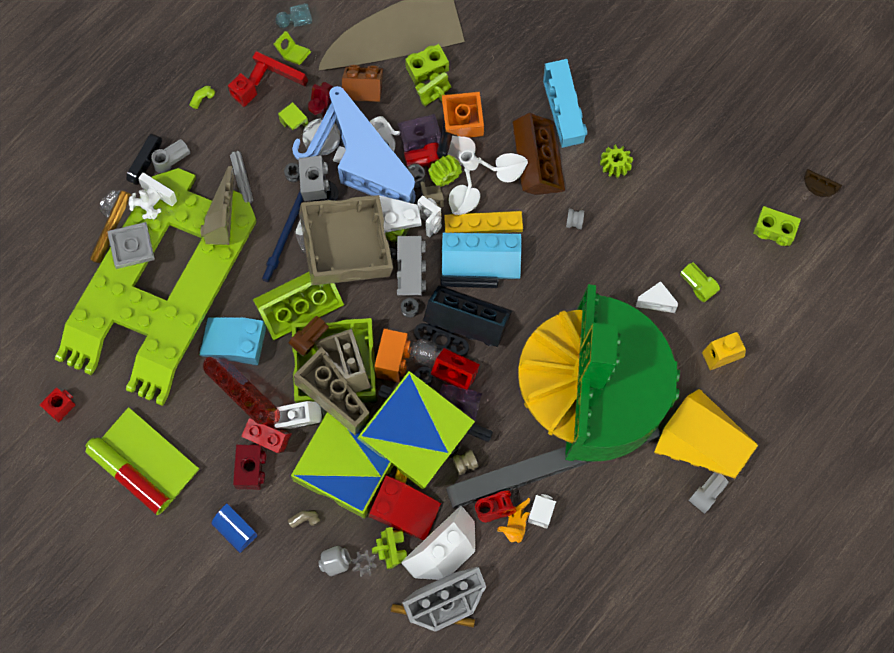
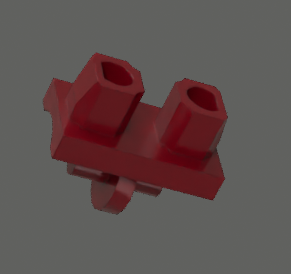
M323 82L320 86L313 85L311 101L308 103V110L311 113L325 116L331 104L329 93L333 88L332 85Z

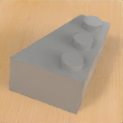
M397 236L398 296H422V292H426V280H422V272H426V260H422V253H426V241H422L421 236Z

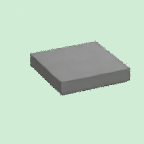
M146 222L107 231L116 269L155 260Z

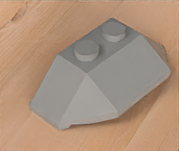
M479 567L452 573L415 590L402 601L409 622L436 632L472 615L482 593L486 589V584Z

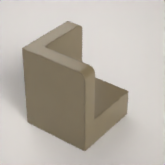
M420 182L422 195L427 199H433L439 208L444 207L440 186L425 187V183Z

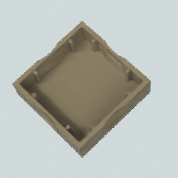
M379 195L355 197L342 201L325 200L301 203L299 216L311 286L390 277L393 265L389 244L384 233V218Z

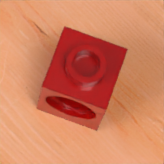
M241 73L228 85L231 97L243 107L257 95L254 83Z
M56 387L40 406L59 423L73 409L75 404L71 401L73 396L65 389L61 392ZM63 400L60 407H55L57 401Z

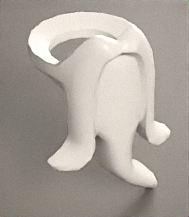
M379 116L372 119L370 123L384 141L388 142L389 147L394 152L396 142L393 135L398 136L401 132L394 131L384 117Z

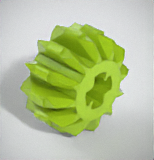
M615 144L613 149L608 147L606 152H603L601 155L600 165L603 166V173L609 171V177L615 174L618 179L620 174L625 176L627 171H630L632 168L633 157H630V150L624 152V146L618 149Z
M451 155L442 156L428 170L433 183L440 187L454 182L462 173L459 161Z

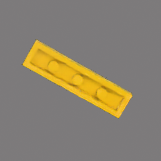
M522 211L444 215L445 233L523 232Z

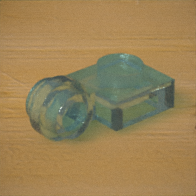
M308 4L289 7L290 14L281 12L276 15L275 19L276 24L280 28L289 26L290 21H293L294 27L312 23Z

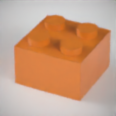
M388 329L383 330L374 366L376 378L400 383L401 377H405L407 370L405 359H409L411 354V341L408 340L407 333Z

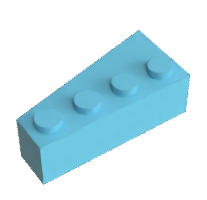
M564 59L545 63L543 83L561 147L584 143L587 128L582 123V111L578 106L577 93L574 89L568 60Z

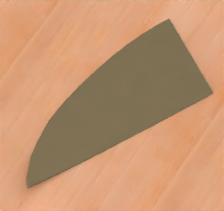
M403 0L367 17L345 31L329 47L320 62L319 70L402 57L419 53L427 47L437 44L440 47L465 42L454 0Z

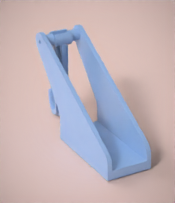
M338 86L333 87L329 93L331 104L305 153L298 152L300 139L295 140L292 148L295 158L299 160L298 158L318 156L336 121L346 149L338 165L340 183L371 196L380 195L414 204L416 195L413 190L415 181L412 174L344 89Z

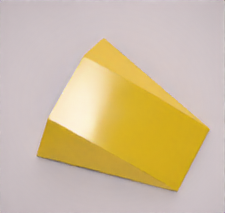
M698 389L684 399L666 424L654 453L663 454L674 460L689 462L691 465L708 468L709 471L736 478L758 447V444L708 396Z

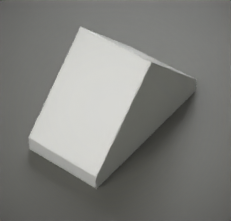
M659 282L638 297L636 307L675 313L678 302L662 282Z

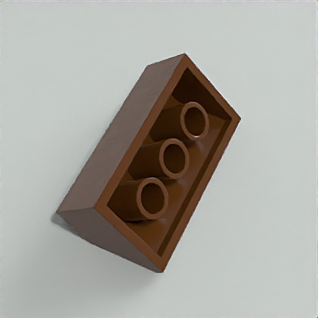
M527 113L514 120L513 132L517 154L528 160V164L521 174L522 190L534 195L564 192L565 186L555 122L532 113Z

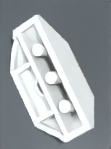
M460 506L401 562L402 565L414 578L439 580L454 573L475 552V521Z

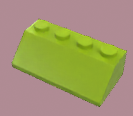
M309 272L253 299L273 340L291 332L292 323L310 322L315 316L321 317L344 305L334 283L311 286Z

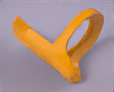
M530 498L516 507V513L508 516L507 527L499 526L497 528V531L503 532L510 542L521 543L524 538L526 521L530 513L525 512L523 514V511L530 503Z

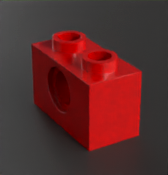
M444 348L435 360L431 375L467 391L475 380L480 364Z
M251 417L241 437L276 453L284 452L292 433L275 428L274 425L257 417Z

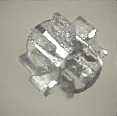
M368 550L361 555L359 552H356L358 557L351 559V562L356 564L352 569L353 572L359 570L360 577H363L364 573L367 572L371 576L370 570L377 568V565L372 563L376 558L375 555L369 557ZM364 559H367L369 565H365V567L362 568L359 562H363Z

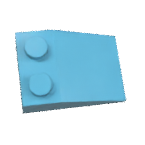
M208 318L199 355L258 365L266 332L264 321L249 318Z

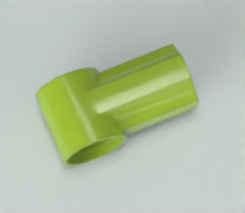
M694 262L687 265L680 273L693 288L697 298L702 302H706L720 290L718 283L712 277H707Z

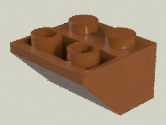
M349 65V67L345 68L342 77V88L353 101L380 102L383 68L374 65L367 68H362L359 65Z

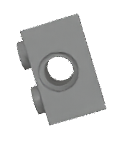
M321 155L298 158L300 189L304 201L327 199V191H330L329 180L326 179L325 175L329 173L327 162L323 161Z

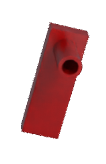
M256 51L252 57L256 65L249 80L254 83L255 87L258 86L266 69L303 86H306L308 78L304 73Z

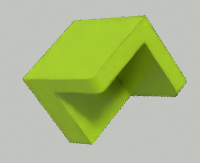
M293 102L278 113L284 127L288 125L292 130H295L301 124L304 127L308 124L307 117Z

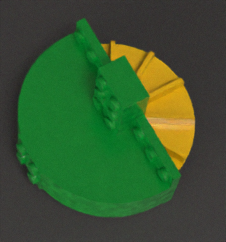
M588 284L577 310L561 311L559 315L541 324L527 340L519 361L518 379L521 394L525 401L524 405L535 419L549 431V435L552 436L554 434L566 441L565 460L606 461L622 457L634 451L650 438L668 410L673 407L675 400L679 398V388H676L679 381L680 370L677 369V361L674 360L671 348L662 332L646 315L631 305L596 293V285Z

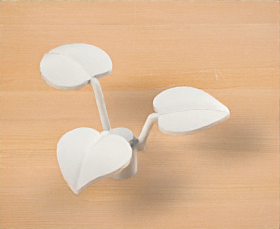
M452 136L448 155L454 156L459 161L460 166L463 164L468 181V187L458 185L450 192L449 205L454 215H463L469 213L478 205L480 192L476 188H471L472 182L469 171L475 170L479 163L493 171H497L498 179L508 183L517 180L528 164V160L521 155L508 153L499 156L496 159L497 167H493L480 157L477 158L475 156L476 146L473 140L468 137Z

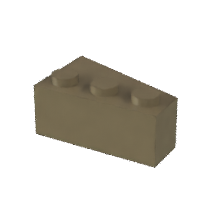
M352 329L315 342L317 351L321 347L325 350L326 355L335 364L336 369L348 382L353 392L356 393L371 388Z

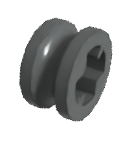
M297 163L286 165L284 169L286 179L290 182L299 181V165ZM290 170H296L297 174L290 176Z
M413 298L403 300L401 303L402 314L408 318L417 315L419 310L418 302ZM412 304L414 310L411 309V312H407L406 305Z

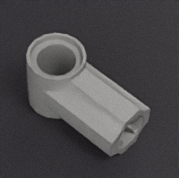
M180 139L164 150L154 151L151 159L155 170L158 173L168 172L173 164L188 156L190 150L184 141Z
M714 472L705 484L698 488L689 499V502L705 514L729 482L722 474Z

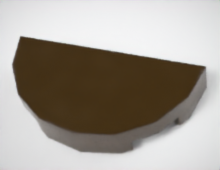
M809 169L805 172V185L814 195L830 197L836 194L842 187L841 184Z

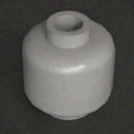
M335 546L321 553V560L318 563L322 572H326L329 576H335L348 570L351 558L346 548L343 549L341 546Z

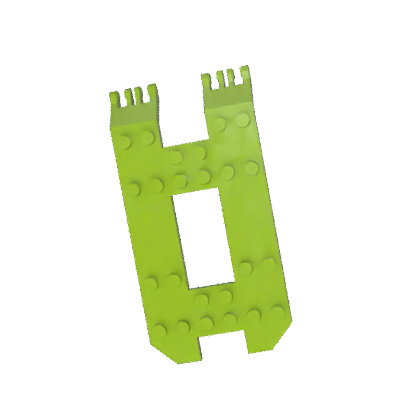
M179 168L152 176L154 180L175 193L177 202L170 206L160 199L153 206L155 210L161 209V213L154 220L143 219L142 216L147 213L146 210L136 206L123 227L146 222L153 253L169 225L202 238L168 300L166 301L134 287L148 262L116 269L110 247L67 320L60 348L55 356L56 361L63 362L68 350L72 351L71 356L67 360V365L70 367L74 366L77 370L82 368L86 358L90 359L84 371L86 374L92 375L98 366L104 338L113 323L143 334L147 337L136 355L126 391L133 393L138 382L142 381L143 385L138 391V396L143 398L146 394L145 399L150 401L153 399L158 388L161 390V393L156 399V404L161 406L165 404L169 396L178 364L256 224V218L250 202H245L243 195L233 190L230 244H206L204 237H201V225L205 223V216L212 201L189 192L196 180V175Z

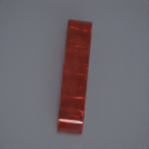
M208 357L204 360V372L257 424L274 425L278 423L280 419L278 408L227 359Z

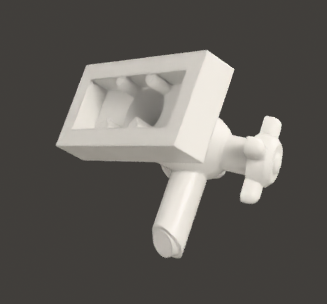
M142 173L138 179L141 187L145 190L139 191L141 198H136V193H132L128 201L131 211L134 210V207L140 206L147 212L142 216L143 219L154 220L161 213V209L155 210L153 208L160 199L170 206H173L177 199L172 190Z

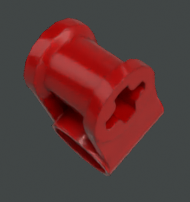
M505 490L478 500L475 504V511L479 520L486 523L516 513L517 509L513 506L510 498L511 492ZM484 507L490 508L488 513L480 512Z

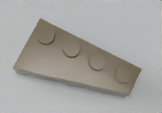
M321 347L294 374V383L350 432L356 435L369 422V411L356 393L352 391L348 382L342 377L335 364Z

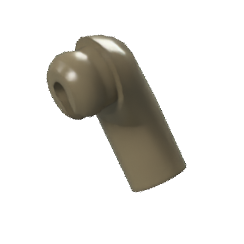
M301 511L288 519V523L292 528H295L304 521H309L311 526H315L320 523V518L318 517L319 514L315 511Z

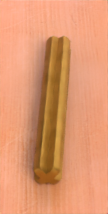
M123 190L120 191L90 257L92 261L101 263L110 244L107 231L117 228L131 196L130 193Z

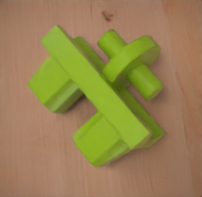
M435 72L430 75V82L427 85L419 83L415 87L424 106H427L436 99L442 101V95H445L444 93L452 88L448 81V75L445 72L441 75Z
M393 527L386 528L385 531L381 532V538L376 539L377 546L372 548V553L379 554V560L385 559L387 569H392L401 564L407 557L405 550H396V544L404 542L403 531L393 530Z

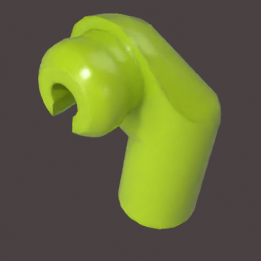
M204 86L197 90L189 105L194 109H198L202 99L205 96L209 99L212 98L215 90L211 89V86Z

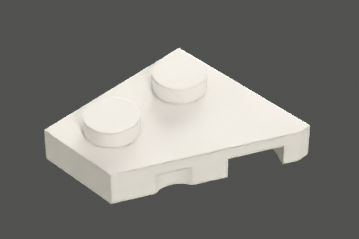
M379 195L384 218V233L422 226L418 205Z

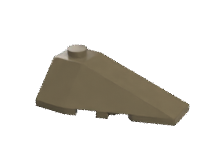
M228 166L205 216V223L201 225V237H204L206 244H230L234 183L232 166Z

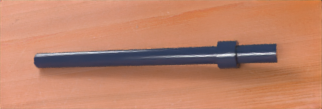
M301 189L274 252L266 263L267 268L262 277V280L265 282L270 281L274 270L277 269L280 263V255L297 218L300 205L304 201Z

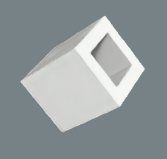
M536 495L528 523L547 529L556 501H553V498L548 495Z

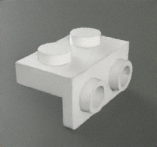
M422 195L418 200L420 218L426 221V235L431 237L433 233L437 234L442 227L441 208L437 206L433 199H427Z

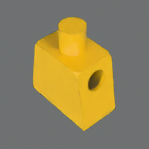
M738 332L712 341L702 354L709 369L713 370L744 358L746 349Z

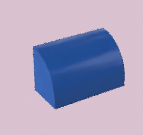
M225 504L212 520V525L239 553L258 536L228 504Z

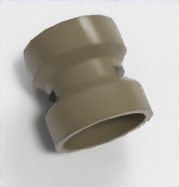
M471 449L465 451L461 456L458 454L452 456L459 476L465 474L466 470L478 468L476 458Z

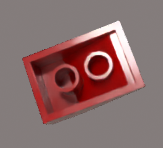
M386 475L368 517L424 541L429 534L441 503L411 486Z

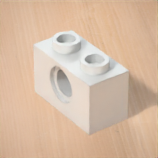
M306 401L273 408L275 428L291 429L322 422L321 406L316 402Z

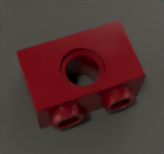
M236 445L233 485L236 489L261 490V484L265 482V472L262 471V464L266 463V452L263 451L261 445ZM250 463H254V464H255V469H254V470H252V471H246V470H245V468H246V466H247L248 464H250Z

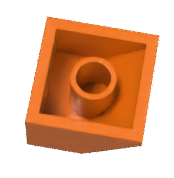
M480 92L442 95L446 132L468 138L484 136Z

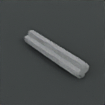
M234 151L230 158L239 192L243 195L244 201L251 204L253 196L241 152Z

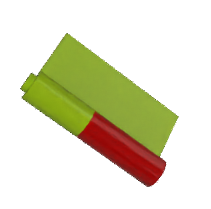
M129 407L102 438H92L85 446V452L156 515L161 514L200 470Z

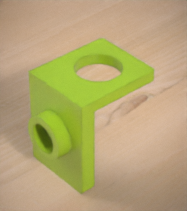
M286 31L274 43V46L284 60L298 65L311 53L310 49L296 45ZM284 39L288 40L286 49L281 48V43Z

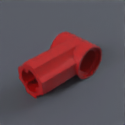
M430 143L422 149L404 152L406 167L408 168L413 164L431 167L433 163L440 159L437 157L439 143Z

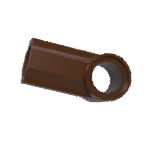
M315 316L302 331L299 330L290 339L288 344L304 357L312 350L315 342L324 334L329 326L320 317Z

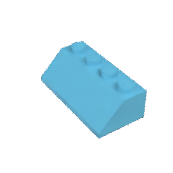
M443 233L442 275L498 277V279H520L521 234Z

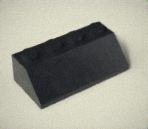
M438 285L428 300L423 322L433 327L444 328L450 333L464 335L470 340H478L488 346L498 347L512 310Z

